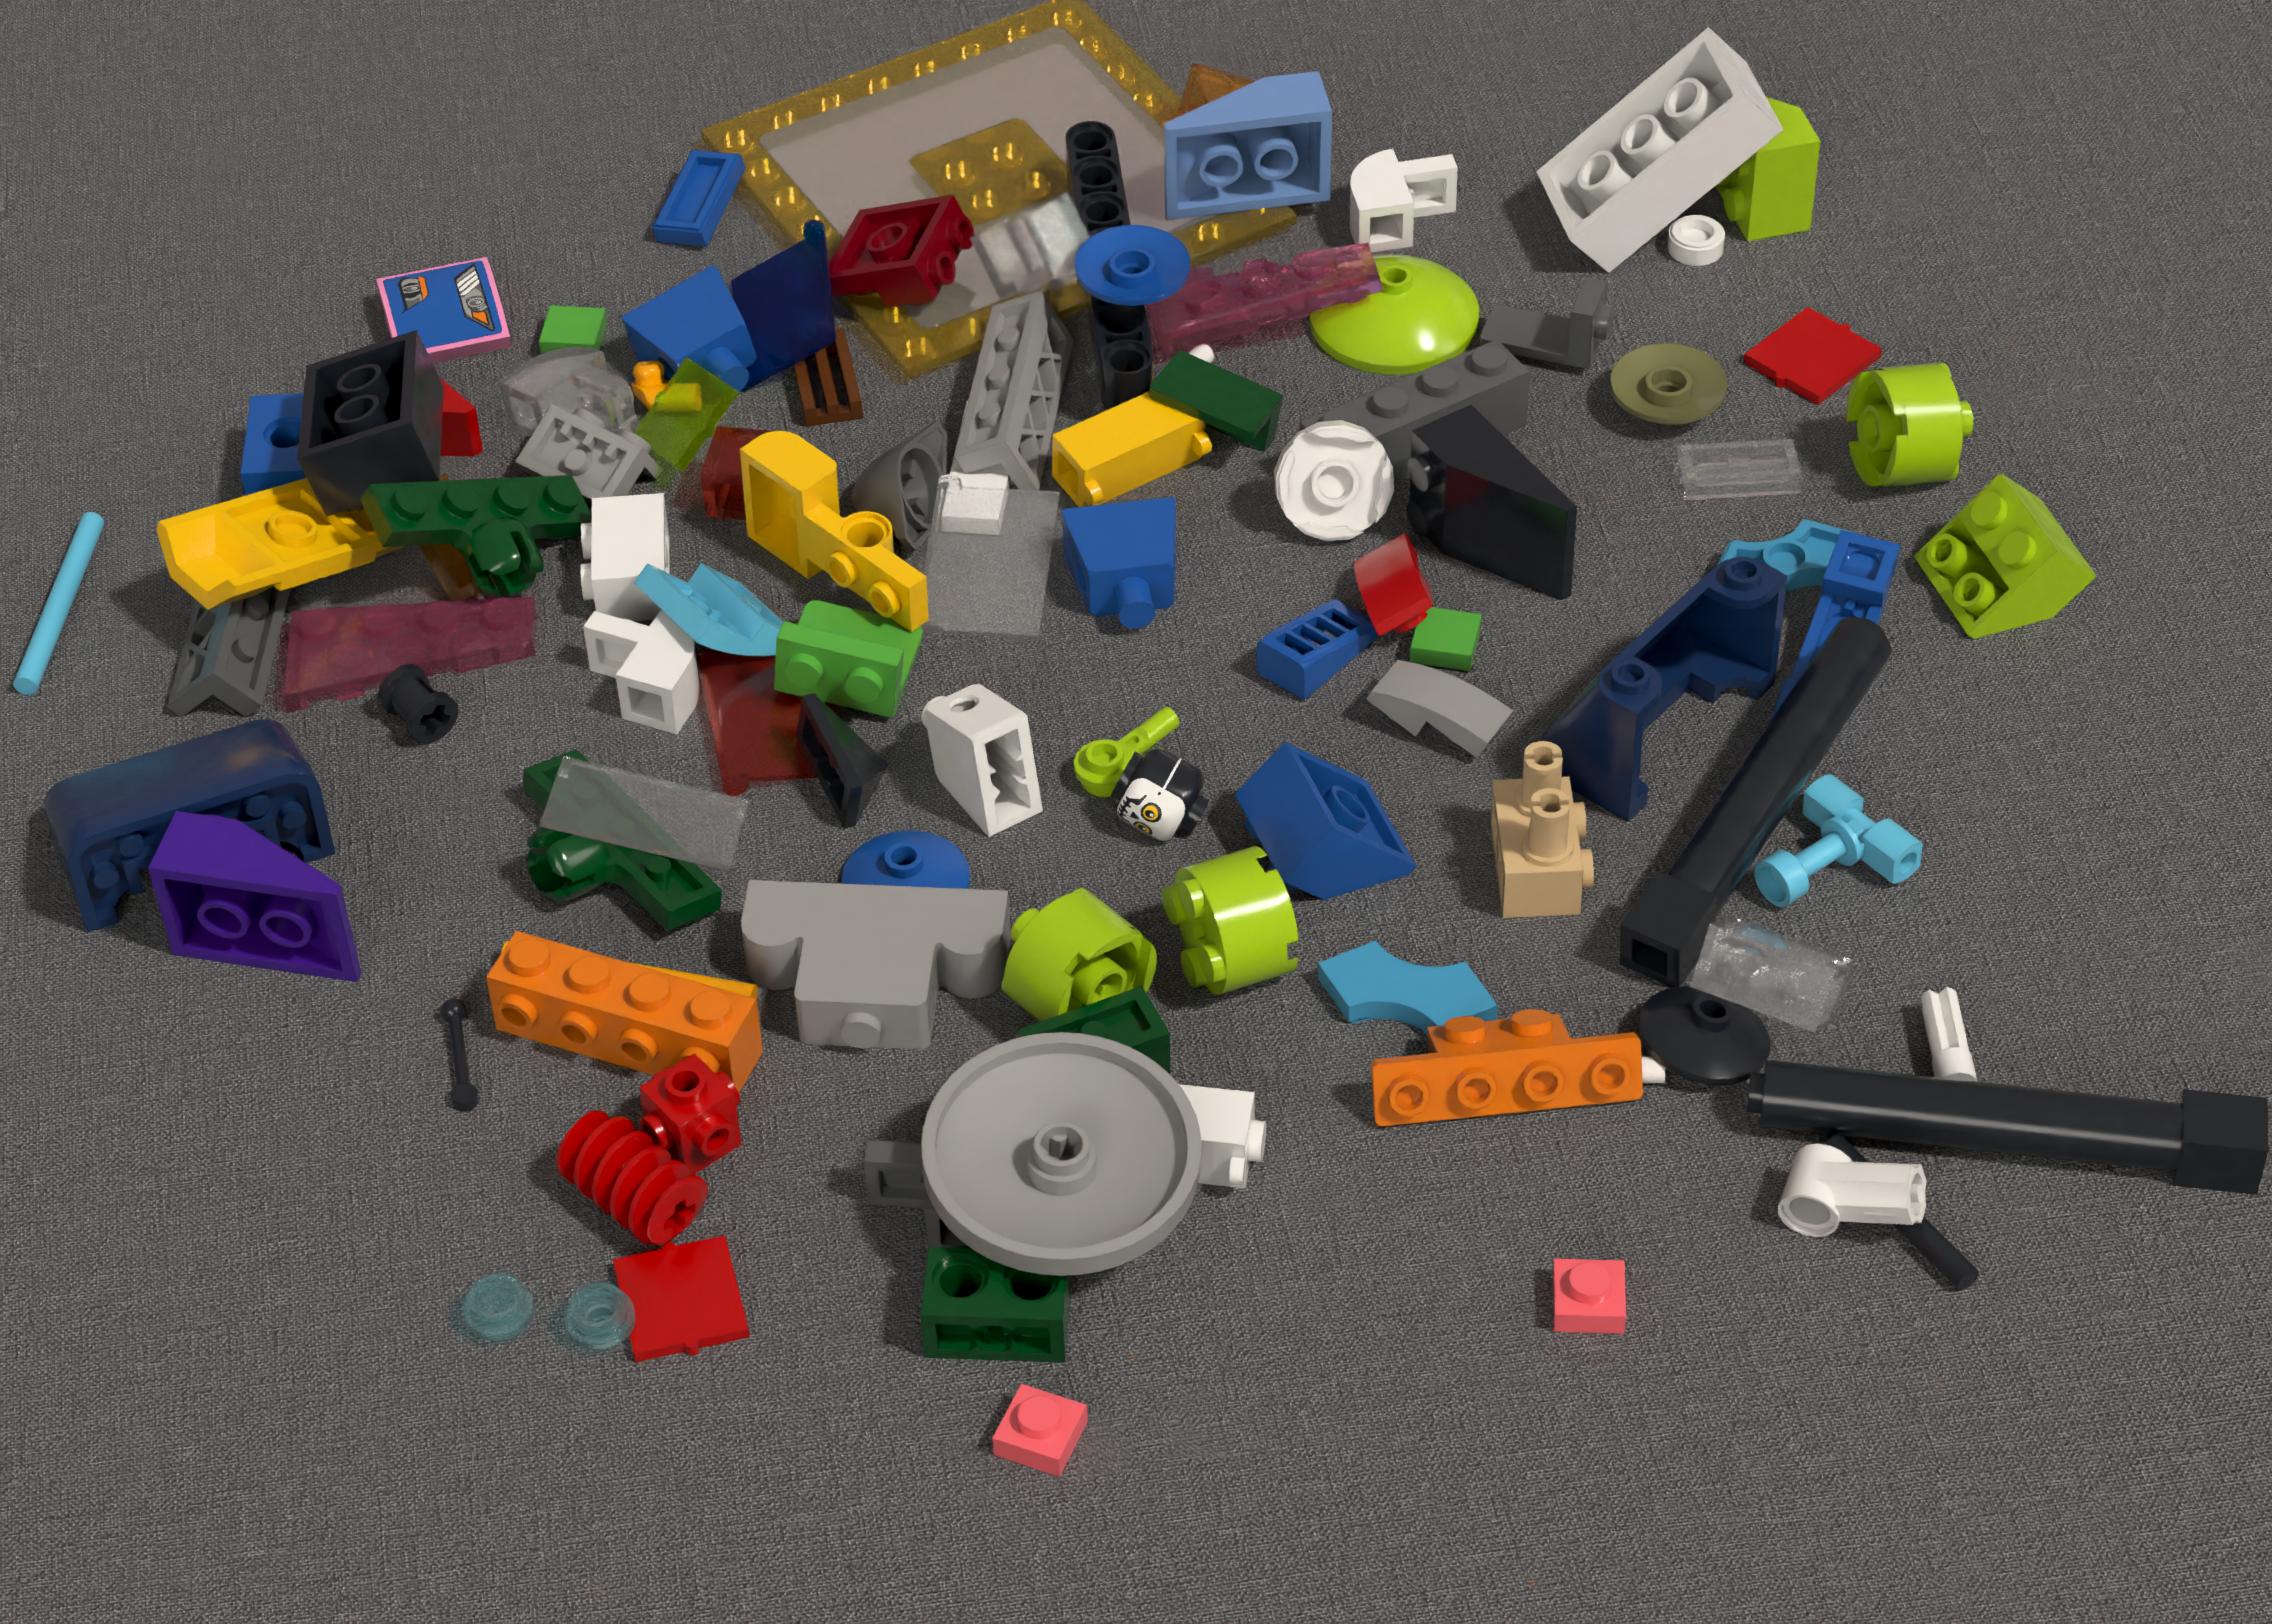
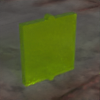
M686 357L664 390L657 393L655 403L638 425L634 434L648 442L652 447L651 450L684 472L705 440L715 433V426L739 392Z

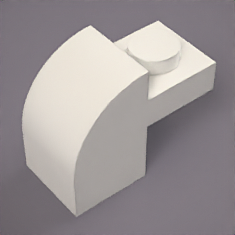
M1388 149L1365 158L1355 167L1350 180V232L1358 254L1413 247L1415 217L1456 212L1458 167L1452 154L1398 162L1394 150Z
M661 610L650 626L594 611L583 626L590 671L616 678L622 719L678 734L695 709L700 696L694 640Z

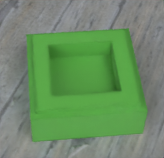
M550 305L539 339L541 357L597 360L608 324L606 308Z
M1435 607L1426 610L1427 617L1416 626L1410 647V662L1471 671L1481 633L1482 614Z

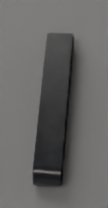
M1084 121L1071 126L1066 132L1065 138L1067 186L1078 250L1087 239L1100 231L1117 226L1131 225L1115 133L1107 124L1098 121ZM1084 290L1101 399L1104 408L1109 410L1149 392L1150 384L1154 380L1153 350L1145 305L1126 306L1112 304L1100 300Z

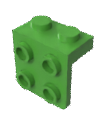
M810 601L805 605L798 624L786 621L782 623L776 639L774 690L798 696L814 693L823 702L894 718L922 643L923 629L920 626L913 632H910L892 618L824 601Z

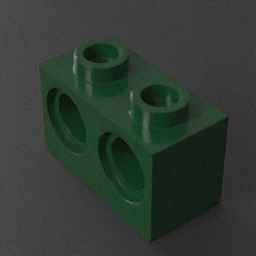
M957 1246L954 1248L928 1247L920 1314L924 1358L1065 1363L1071 1304L1070 1275H1042L1010 1268L988 1259L969 1246Z

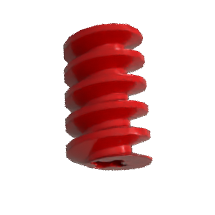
M602 1110L590 1111L572 1126L558 1148L556 1157L558 1173L570 1184L576 1185V1188L587 1198L594 1199V1203L605 1213L612 1214V1218L622 1227L630 1229L631 1234L643 1244L661 1245L671 1241L695 1220L704 1207L708 1195V1184L700 1176L690 1175L689 1168L680 1160H671V1154L661 1145H653V1139L644 1131H635V1125L625 1116H615L609 1119L608 1115Z

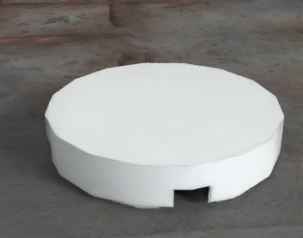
M1343 420L1317 422L1297 432L1282 449L1274 470L1275 495L1286 517L1304 534L1325 541L1347 540L1363 533L1362 530L1370 527L1374 521L1377 523L1386 513L1394 492L1393 466L1381 442L1364 427Z

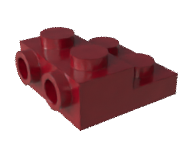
M954 194L861 209L858 211L821 276L820 282L829 297L849 294L862 296L877 290L886 308L909 304L913 306L924 305L935 300L942 286L953 283L955 279V261L959 257L961 250H967L973 246V225L969 218L964 215Z

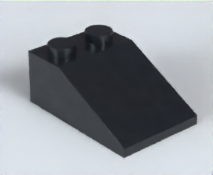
M1472 404L1412 430L1411 458L1408 460L1410 501L1406 511L1414 531L1420 536H1425L1444 555L1556 599L1563 600L1570 597L1577 506Z

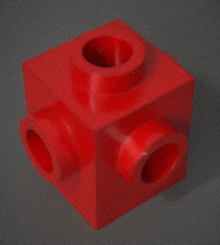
M695 1053L671 1068L659 1071L650 1081L639 1087L644 1115L639 1119L641 1131H644L653 1139V1145L664 1147L671 1154V1160H680L689 1168L690 1175L698 1173L742 1145L737 1106L740 1105L741 1100L737 1088L723 1071L718 1070L714 1073Z

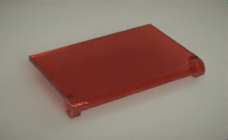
M714 649L702 651L697 655V667L723 791L727 795L737 796L747 790L748 782L817 778L796 738L802 696L774 690L776 655L744 656ZM824 702L837 715L835 704Z

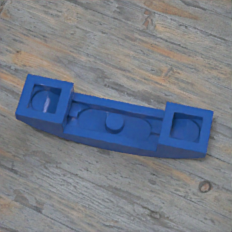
M1845 530L1840 531L1823 577L1822 594L1791 678L1785 679L1771 719L1839 620L1847 617L1864 618L1879 625L1896 569L1901 544Z

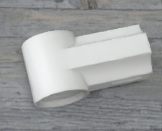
M1810 1144L1800 1148L1795 1155L1778 1205V1215L1783 1223L1793 1231L1812 1237L1828 1236L1835 1232L1840 1222L1913 1225L1914 1223H1921L1925 1213V1188L1927 1180L1921 1164L1852 1162L1850 1157L1839 1149L1829 1145Z

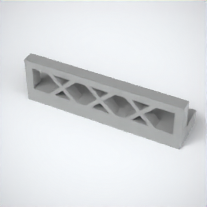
M1042 290L992 306L954 454L955 460L965 474L1001 463L1023 496L1039 492L1074 341Z

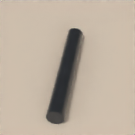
M1840 1134L1831 1137L1824 1144L1841 1150L1850 1157L1852 1162H1868ZM1924 1216L1921 1223H1914L1913 1225L1893 1224L1958 1290L1968 1288L1977 1279L1979 1270Z

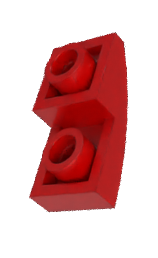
M1406 533L1353 562L1355 577L1362 599L1379 636L1392 629L1396 633L1408 631L1427 617L1426 610L1433 607L1432 592L1419 570L1417 552Z

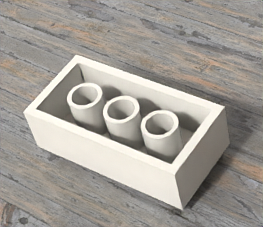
M1708 27L1536 172L1569 240L1610 273L1784 129L1747 62Z

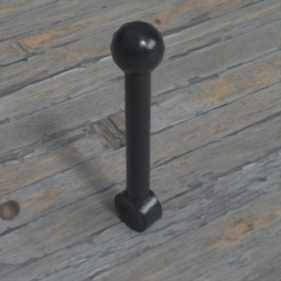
M451 998L446 1000L441 1007V1016L449 1023L456 1086L451 1091V1099L456 1110L468 1112L477 1107L479 1096L477 1088L469 1080L462 1020L466 1017L467 1008L463 1001Z

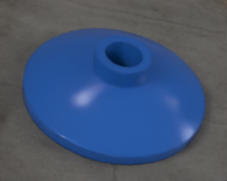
M1123 225L1100 231L1087 239L1080 246L1075 256V275L1083 289L1100 300L1117 305L1138 306L1166 299L1181 289L1190 274V256L1184 244L1164 230L1144 225Z
M904 830L877 836L858 847L845 863L841 883L969 889L970 872L963 853L950 841L928 832Z

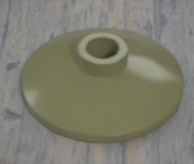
M1656 343L1638 347L1622 356L1612 369L1610 389L1615 401L1625 411L1637 418L1658 424H1686L1709 416L1721 406L1727 393V377L1722 366L1713 357L1699 349L1675 343Z

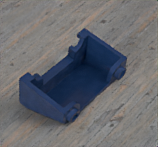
M1750 557L1727 559L1715 566L1606 665L1546 729L1541 737V741L1552 742L1560 747L1563 757L1562 777L1570 778L1571 790L1629 822L1647 805L1648 786L1639 779L1642 735L1646 728L1687 690L1713 704L1721 697V690L1727 688H1747V695L1755 700H1758L1775 684L1787 575Z
M261 719L250 721L69 777L56 783L44 798V812L87 933L119 923L116 914V904L120 896L128 889L131 895L144 891L138 869L150 865L176 811L237 819L256 832L261 831L264 837L280 847V841L294 845L298 848L305 863L336 854L321 788L314 771L285 726L276 720Z

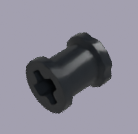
M401 665L394 672L387 675L379 687L378 699L382 702V707L389 714L400 715L406 721L408 733L417 742L427 744L443 738L457 721L459 713L458 704L447 693L437 692L431 687L426 672L419 665Z

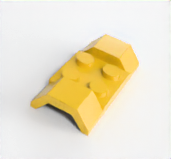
M307 478L160 520L157 526V534L170 578L207 610L255 596L272 586L282 591L375 562L376 557L405 547H382L365 509L357 512L343 511L326 517Z

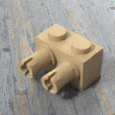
M1538 741L1526 747L1524 752L1523 779L1492 780L1490 827L1503 918L1580 915L1582 888L1593 887L1594 867L1591 849H1580L1579 841L1586 840L1584 802H1573L1570 778L1562 777V751L1557 744L1552 742Z

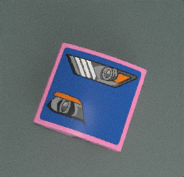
M487 257L376 279L391 338L417 330L432 363L511 348L509 330Z

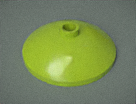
M1378 255L1354 261L1329 275L1317 287L1311 298L1309 323L1316 342L1326 353L1341 363L1355 369L1376 374L1404 375L1418 373L1461 355L1471 345L1479 327V305L1470 286L1458 275L1436 262L1409 255Z

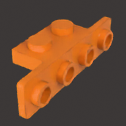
M1538 1009L1516 1012L1511 1016V1019L1484 1021L1473 1016L1455 1017L1446 1021L1443 1026L1427 1027L1429 1054L1380 1058L1371 1062L1373 1115L1378 1126L1638 1100L1643 1095L1641 1041L1636 1033L1571 1039L1559 1014H1550L1547 1011Z

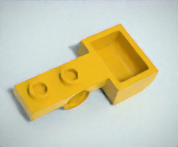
M772 431L762 434L740 448L748 537L807 579L824 570L839 586L843 588L848 587L868 601L881 616L892 618L910 632H913L929 620L927 576L894 554L891 522L885 516L870 511L853 513L845 518L840 516L837 464L832 458L800 436L787 431Z

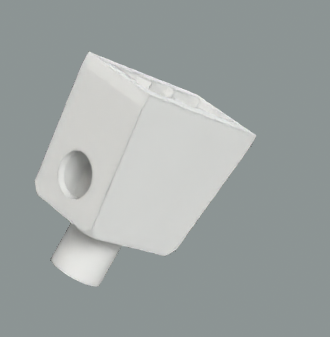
M981 684L970 685L949 696L935 697L926 704L922 711L921 720L928 731L935 773L942 785L985 834L990 837L1043 811L1028 717L1023 711Z

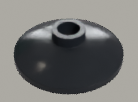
M1695 986L1665 989L1647 1000L1642 1007L1638 1019L1639 1037L1648 1053L1666 1069L1692 1081L1713 1085L1743 1082L1750 1079L1751 1072L1761 1071L1770 1052V1037L1761 1019L1739 1000L1716 990Z

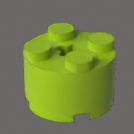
M1946 363L1876 368L1872 371L1861 372L1852 382L1847 400L1846 422L1857 421L1859 441H1849L1848 443L1853 464L1864 483L1872 487H1893L1956 479L1959 472L1963 437L1970 436L1973 430V413L1968 402L1959 401L1955 385L1951 379L1950 370Z
M1252 846L1180 868L1175 874L1174 884L1162 889V902L1166 915L1173 925L1179 924L1186 947L1185 950L1181 951V964L1185 977L1192 988L1205 985L1213 994L1220 995L1291 973L1297 968L1299 957L1287 960V945L1299 941L1293 907L1285 884L1277 869L1264 872L1257 861L1258 858L1267 856L1260 847Z
M1079 888L1054 900L1041 911L1036 908L1028 909L1016 920L1011 929V939L1015 943L1006 962L1001 987L1007 996L1041 1022L1140 986L1147 993L1155 974L1157 954L1153 944L1137 928L1090 891Z

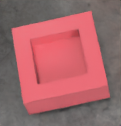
M1554 1259V1332L1625 1334L1626 1296L1624 1260Z
M1021 1383L992 1437L993 1455L1060 1477L1088 1423L1087 1405Z

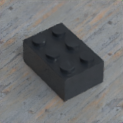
M417 330L306 366L297 460L326 517L343 511L357 512L363 510L364 507L360 498L369 484L439 481L444 386Z

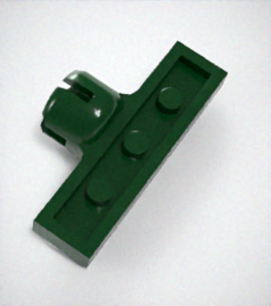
M572 475L369 484L360 498L382 547L452 545L462 553L463 562L477 590L491 599L499 597V593L504 598L512 597L533 585L537 573L543 571L544 568L542 555L534 539L581 536V523H592V514Z
M577 749L524 769L523 789L556 821L554 824L536 830L527 840V845L530 849L525 861L527 870L537 890L543 891L545 898L551 901L567 902L597 890L603 883H615L623 887L666 931L720 910L722 889Z

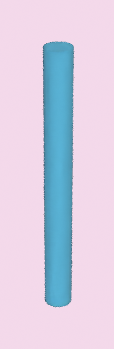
M86 512L81 516L13 682L14 688L24 695H33L38 690L104 527L103 518L96 513Z

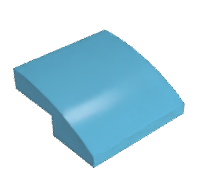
M648 563L635 580L634 584L696 643L730 654L744 656L776 655V639L783 621L741 582L702 563L688 583Z

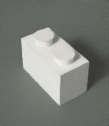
M664 493L592 498V523H581L584 559H591V563L581 564L583 599H594L596 611L632 621L654 620L660 610H663L638 588L634 582L647 563L670 574V536Z

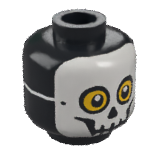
M1160 747L1151 748L1144 756L1135 751L1111 794L1112 797L1119 800L1117 804L1119 818L1163 842L1174 838L1180 827L1192 833L1210 801L1199 794L1204 784L1203 772Z

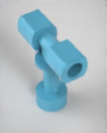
M1829 774L1814 781L1804 791L1802 815L1821 828L1822 839L1796 855L1786 850H1777L1755 865L1754 876L1764 897L1773 905L1783 908L1808 892V877L1835 860L1844 866H1852L1861 859L1892 884L1900 883L1914 874L1921 866L1923 843L1892 819H1884L1875 823L1862 813L1864 798L1835 776Z

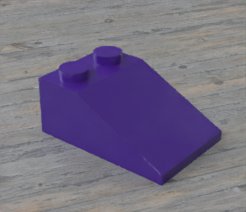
M175 812L148 867L173 955L358 982L361 968L341 885L237 819L223 818L217 815Z

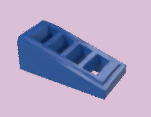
M1333 599L1271 631L1257 642V673L1305 700L1375 641L1379 634L1370 618L1339 600ZM1336 621L1339 622L1340 624L1346 626L1347 628H1349V629H1351V630H1348V629H1346L1345 627L1339 625L1338 623H1336ZM1326 630L1327 632L1333 634L1334 636H1336V638H1332L1331 636L1325 634L1324 631ZM1313 641V642L1319 644L1320 646L1318 647V646L1314 645V644L1311 643V642Z

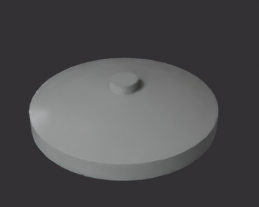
M1065 1032L1034 1034L1008 1040L977 1054L957 1069L941 1086L929 1107L923 1126L921 1141L922 1174L929 1199L938 1216L952 1233L974 1251L992 1261L1024 1272L1057 1276L1082 1275L1111 1269L1136 1259L1161 1243L1177 1227L1191 1206L1197 1191L1201 1166V1133L1196 1113L1183 1089L1168 1072L1146 1055L1116 1041L1093 1035Z

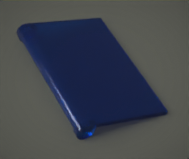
M810 220L804 224V240L731 280L733 300L744 319L757 356L754 364L746 368L749 372V379L741 390L742 392L827 347L836 339L826 230L824 223L819 220Z

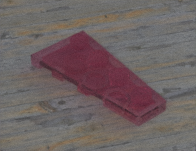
M1367 242L1297 253L1292 259L1291 264L1279 266L1264 258L1244 261L1243 269L1236 273L1214 276L1212 267L1190 270L1188 280L1181 289L1166 299L1149 304L1162 355H1167L1179 350L1188 352L1194 346L1231 335H1246L1255 331L1258 327L1282 320L1301 319L1313 311L1336 304L1355 303L1364 299L1367 295L1381 292L1383 289L1369 243Z
M535 597L293 610L283 691L286 711L290 713L309 708L307 699L337 693L339 701L363 696V686L383 682L387 675L394 672L401 665H419L426 672L427 676L434 670L450 666L459 674L535 656L537 632Z

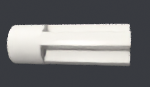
M1948 987L1939 994L1931 990L1926 991L1921 996V1002L1932 1055L1934 1077L1977 1082L1957 992Z

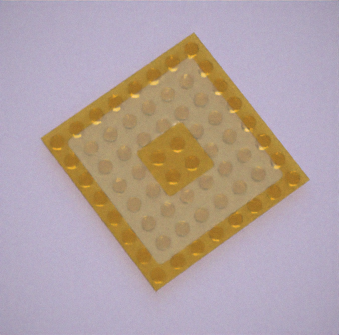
M1083 0L1049 1L701 130L702 140L713 152L741 154L746 169L739 183L820 277L823 275L859 210L954 194L964 215L969 218L973 225L974 243L970 249L961 250L959 257L954 263L955 279L953 283L942 286L934 301L921 306L909 304L886 308L877 290L862 296L854 294L837 296L907 378L981 350L993 305L1042 290L1059 318L1087 307L1084 289L1079 284L1075 275V256L1078 249L1066 172V132L1077 123L1098 121L1107 124L1113 129L1117 142L1131 225L1150 226L1175 236L1186 247L1190 256V266L1297 224V215L1288 206L1166 219L1164 123L1188 113L1192 109Z

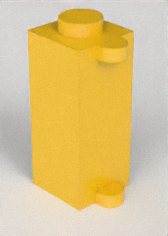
M1149 392L1144 393L1053 434L1052 477L1078 507L1100 505L1199 460L1201 456L1212 451V444L1208 435L1204 432L1205 422L1148 396Z

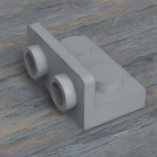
M551 404L515 461L524 472L534 477L572 475L585 502L591 505L592 498L627 496L641 473L657 480L662 472L661 467L648 454L652 449L651 445L638 435L626 429H622L616 435L606 430L607 425L589 411L577 407L572 414L554 404Z

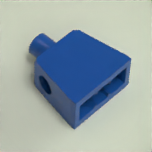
M714 264L621 317L637 359L640 362H660L664 366V379L673 387H704L705 391L716 386L722 394L733 395L741 391L747 384L749 372L746 368L754 364L757 356L744 319Z
M1175 497L1061 509L1064 559L1090 614L1095 616L1118 614L1122 625L1128 628H1141L1148 625L1154 619L1156 609L1169 608L1175 603L1177 556Z

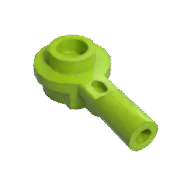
M1163 707L1119 741L1102 739L1082 746L1076 753L1073 762L1076 778L1081 782L1082 787L1094 796L1112 797L1111 794L1134 752L1143 754L1178 728L1180 725L1178 716L1171 708Z

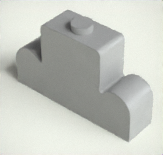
M749 880L741 918L747 974L755 984L765 989L783 990L795 986L794 997L799 1038L804 1044L852 1046L855 1048L925 1049L931 1043L937 996L940 987H947L949 992L958 997L974 999L990 995L1001 986L1011 940L1009 893L1006 890Z

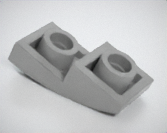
M1397 660L1366 698L1367 701L1414 736H1417L1428 722L1475 758L1479 757L1513 712L1512 709L1496 698L1455 676L1434 668Z

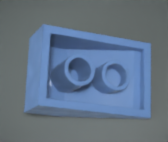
M1319 71L1263 77L1164 123L1166 219L1330 201L1332 109Z

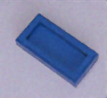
M691 150L652 227L657 242L707 247L746 169L741 154Z

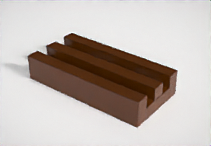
M844 328L833 329V338L823 340L821 331L810 333L811 342L805 343L800 342L799 335L788 336L789 354L806 427L862 419V401ZM836 354L848 404H838L827 355ZM815 357L826 408L816 409L805 364V359Z

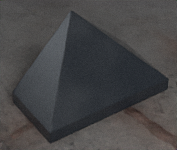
M814 693L803 695L796 738L843 828L856 826L888 764Z

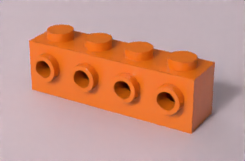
M515 931L486 976L496 1030L650 1075H656L665 1068H671L695 1053L714 1073L718 1070L723 1071L732 1080L739 1093L763 1053L757 999L541 937Z

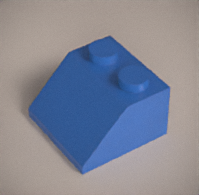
M1286 742L1234 794L1247 816V819L1244 821L1246 829L1255 840L1262 844L1271 860L1268 864L1269 871L1277 869L1286 889L1295 892L1301 889L1326 900L1407 876L1417 867L1367 780Z

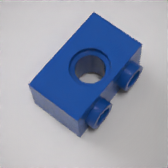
M304 393L256 395L250 397L240 473L245 496L306 478L297 460Z

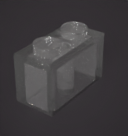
M1068 193L1015 213L970 237V240L999 298L1002 299L1021 292L1024 296L1040 290L1045 292L1050 288L1055 290L1076 280L1075 256L1080 246L1090 237Z
M1729 916L1709 925L1690 987L1809 1031L1817 1032L1834 1023L1854 960Z

